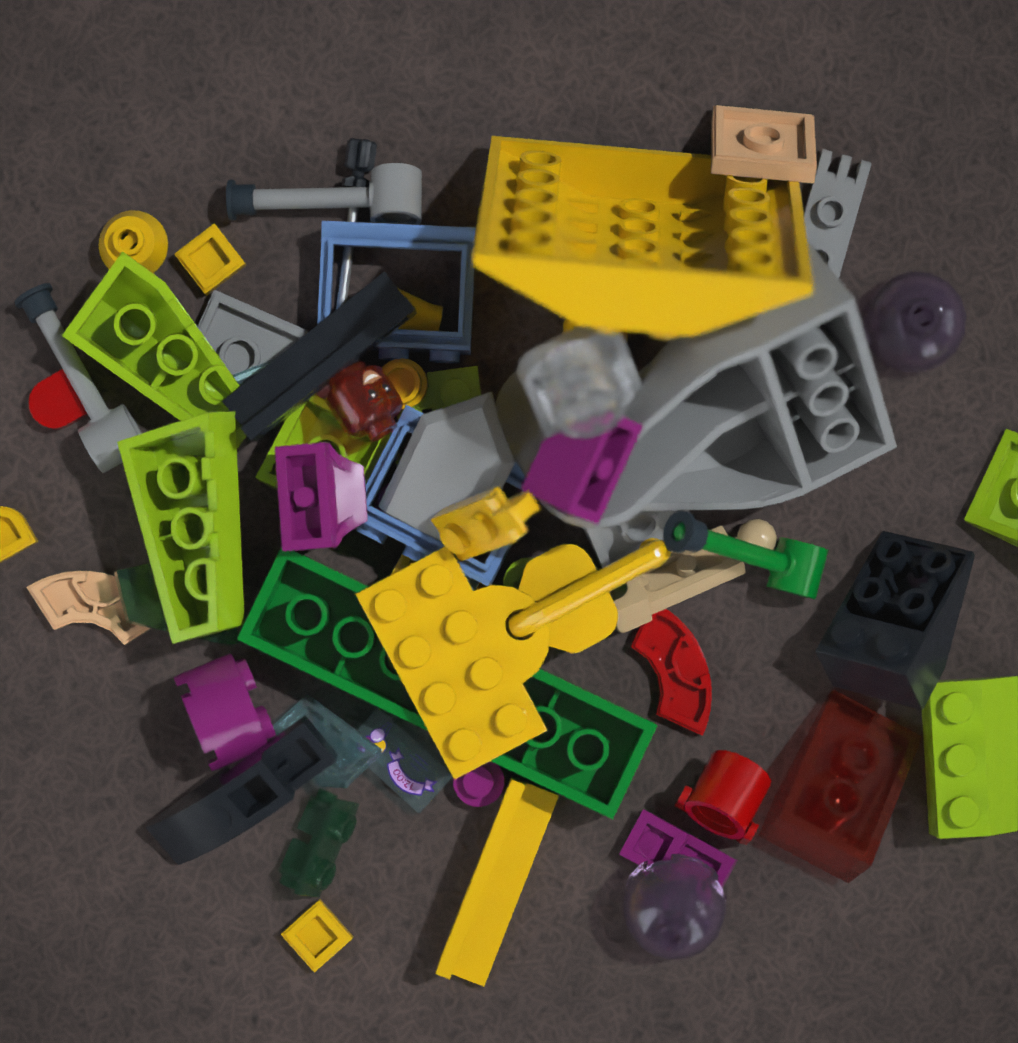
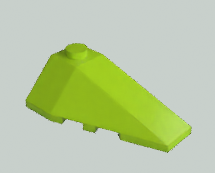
M125 252L120 254L62 334L65 339L180 421L207 412H230L222 401L241 387L166 282ZM236 419V441L238 448L247 435L241 429L242 425Z

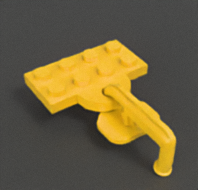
M649 538L644 540L637 550L597 571L585 550L576 545L562 544L527 563L519 589L510 586L491 585L473 591L454 553L443 547L362 590L356 596L455 780L547 731V727L523 683L540 669L548 654L549 646L570 653H578L607 638L614 631L618 621L617 607L609 592L653 568L661 567L669 559L671 551L666 548L663 540ZM509 614H511L510 619H509V622H508L509 631L511 632L512 635H514V636H516V637L524 638V640L515 639V638L511 637V636L509 635V633L507 632V629H506V619H507V617H508Z

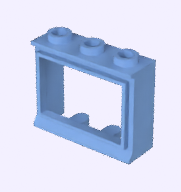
M322 221L317 325L331 315L334 246L462 252L458 332L398 329L371 350L379 351V360L409 359V352L430 353L429 362L460 363V355H471L475 275L473 257L476 228Z
M405 405L400 419L365 485L368 521L359 525L356 531L383 545L388 536L406 544L402 554L417 562L445 547L444 544L371 507L408 434H413L421 415L424 414ZM515 462L506 482L521 489L526 478L517 462ZM513 543L492 550L485 564L473 558L460 562L456 557L473 591L477 589L479 583L486 586L492 585Z

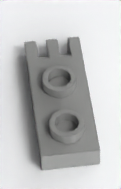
M822 149L817 164L815 182L811 185L804 209L807 241L839 279L871 168V162L861 160L856 169V178L854 179L847 177L852 157L842 154L837 171L833 173L827 171L832 161V151Z

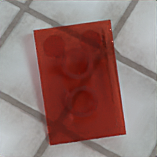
M832 689L784 777L758 836L849 884L872 866L922 736Z

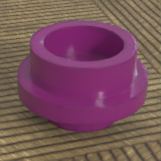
M489 761L455 780L453 778L454 790L457 796L470 806H487L500 796L504 787V775L498 764Z

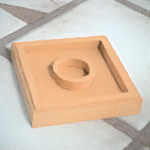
M720 105L713 106L711 119V174L804 183L815 182L817 162L814 115Z

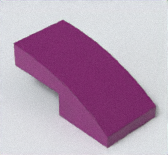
M645 809L641 812L619 855L656 876L670 881L710 905H714L738 861Z

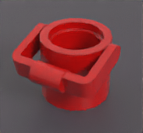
M716 750L708 759L693 788L687 785L684 787L675 807L687 813L697 824L706 830L747 845L759 827L758 824L753 822V819L771 786V779L766 771L749 758L727 750Z

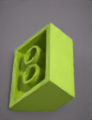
M1018 676L939 680L922 710L929 834L938 839L994 836L1018 831Z

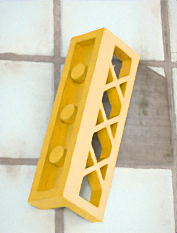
M511 776L481 852L482 855L479 857L437 964L435 974L449 980L453 974L483 987L485 986L559 794Z

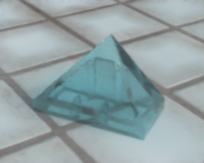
M308 694L273 725L277 736L306 715L337 752L336 762L311 779L317 787L347 788L382 754L381 748Z

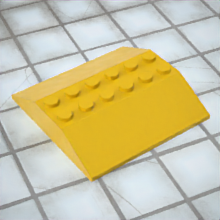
M501 136L491 137L473 265L580 326L592 327L595 331L603 334H619L624 330L647 332L652 337L659 339H674L679 337V335L695 336L812 295L813 277L799 182L711 174V155Z

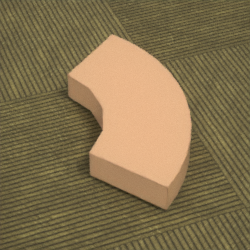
M94 571L63 572L48 576L27 586V589L53 630L72 623H94L110 630L124 645H127L166 620L162 607L144 590L127 580L106 573Z

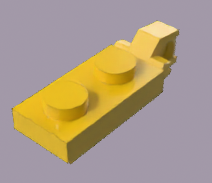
M497 486L445 507L430 520L439 531L440 539L444 546L454 553L461 562L518 540L529 530L524 521L541 508L529 491L507 499Z

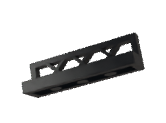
M383 272L222 402L230 412L235 411V418L242 425L241 429L251 441L258 442L413 318L417 311L388 275Z

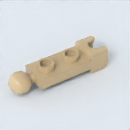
M753 519L744 523L740 527L737 537H735L774 550L777 541V535L773 526L767 521ZM722 525L711 530L727 535ZM705 550L695 553L690 551L675 553L671 551L669 559L661 567L653 568L609 592L618 611L616 630L619 633H625L652 621L651 614H655L745 574L744 562Z

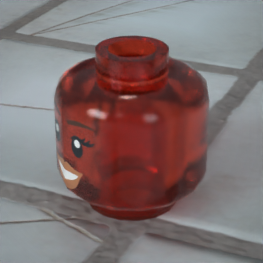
M357 362L339 372L329 381L328 384L331 390L326 396V404L347 437L356 439L368 436L371 442H375L391 433L398 426L394 418L403 408V402L380 366H365L364 362Z

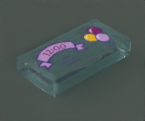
M379 707L344 744L350 752L419 814L453 777L451 772Z

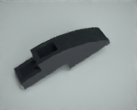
M304 715L230 770L227 766L147 823L146 829L178 865L193 860L229 842L292 801L297 789L336 762L337 752Z

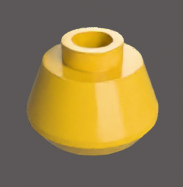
M137 210L124 211L112 217L103 227L99 238V252L102 261L108 269L112 267L120 254L125 252L149 271L155 273L166 259L168 238L161 223L152 215ZM128 233V235L123 240H121L122 237Z

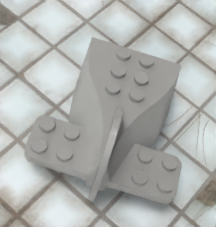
M809 242L808 249L813 277V291L810 296L695 336L679 335V337L671 339L652 361L638 373L621 333L603 334L595 331L592 327L578 326L525 354L519 361L517 371L502 386L496 400L497 414L506 440L510 443L515 461L525 478L543 440L604 408L643 425L642 431L598 525L540 500L545 508L559 519L583 527L595 557L602 568L637 550L646 539L657 538L663 540L664 526L668 518L677 511L682 510L690 513L689 510L750 509L778 504L805 495L897 447L855 299Z

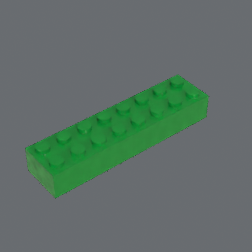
M281 546L237 640L428 731L356 596L357 593L370 586L298 551H282ZM540 668L523 684L547 727V731L491 761L613 819L658 725Z

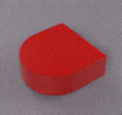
M63 369L40 381L30 393V413L39 424L45 427L63 429L88 416Z

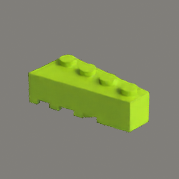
M235 411L207 412L117 441L172 644L201 638L244 625Z

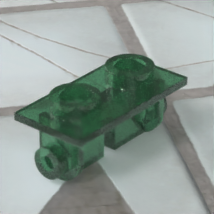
M323 788L318 789L316 796L310 795L297 828L312 835L309 844L298 838H292L282 864L278 869L282 873L279 880L280 884L294 889L293 893L297 895L320 898L322 891L327 889L334 879L336 873L335 860L342 844L350 839L355 830L357 822L355 814L360 805L359 803L339 799L337 794Z

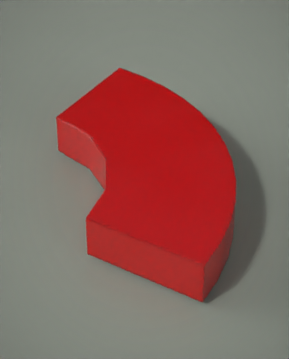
M664 609L651 614L652 621L639 626L630 647L647 658L657 675L660 697L656 715L703 736L708 724L712 701V684L708 666L692 632L676 615L668 609Z

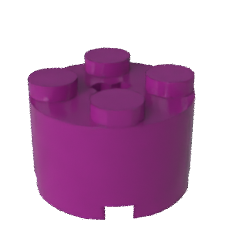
M229 653L173 676L177 687L187 683L190 692L181 695V698L204 754L212 750L215 751L217 757L208 760L212 772L247 758L265 745L268 739L276 736L266 708L263 705L256 708L253 706L248 691L257 688L244 658L235 661L232 654Z

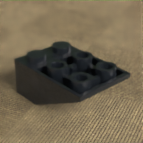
M882 531L815 650L832 685L923 710L946 667L975 558L974 552Z

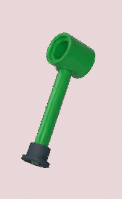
M682 510L673 513L668 518L663 530V541L669 551L675 553L690 551L695 553L705 550L767 569L770 573L766 587L816 600L829 552L828 549L779 537L775 551L708 530L703 522L695 520L691 513Z

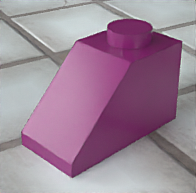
M604 408L543 440L535 459L532 461L521 490L524 492L529 491L532 496L598 525L642 431L643 425Z

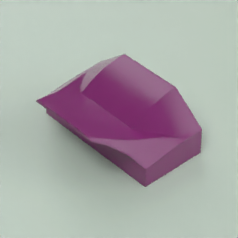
M327 442L275 447L282 551L338 547L344 535L368 521L363 465L339 455L331 444Z

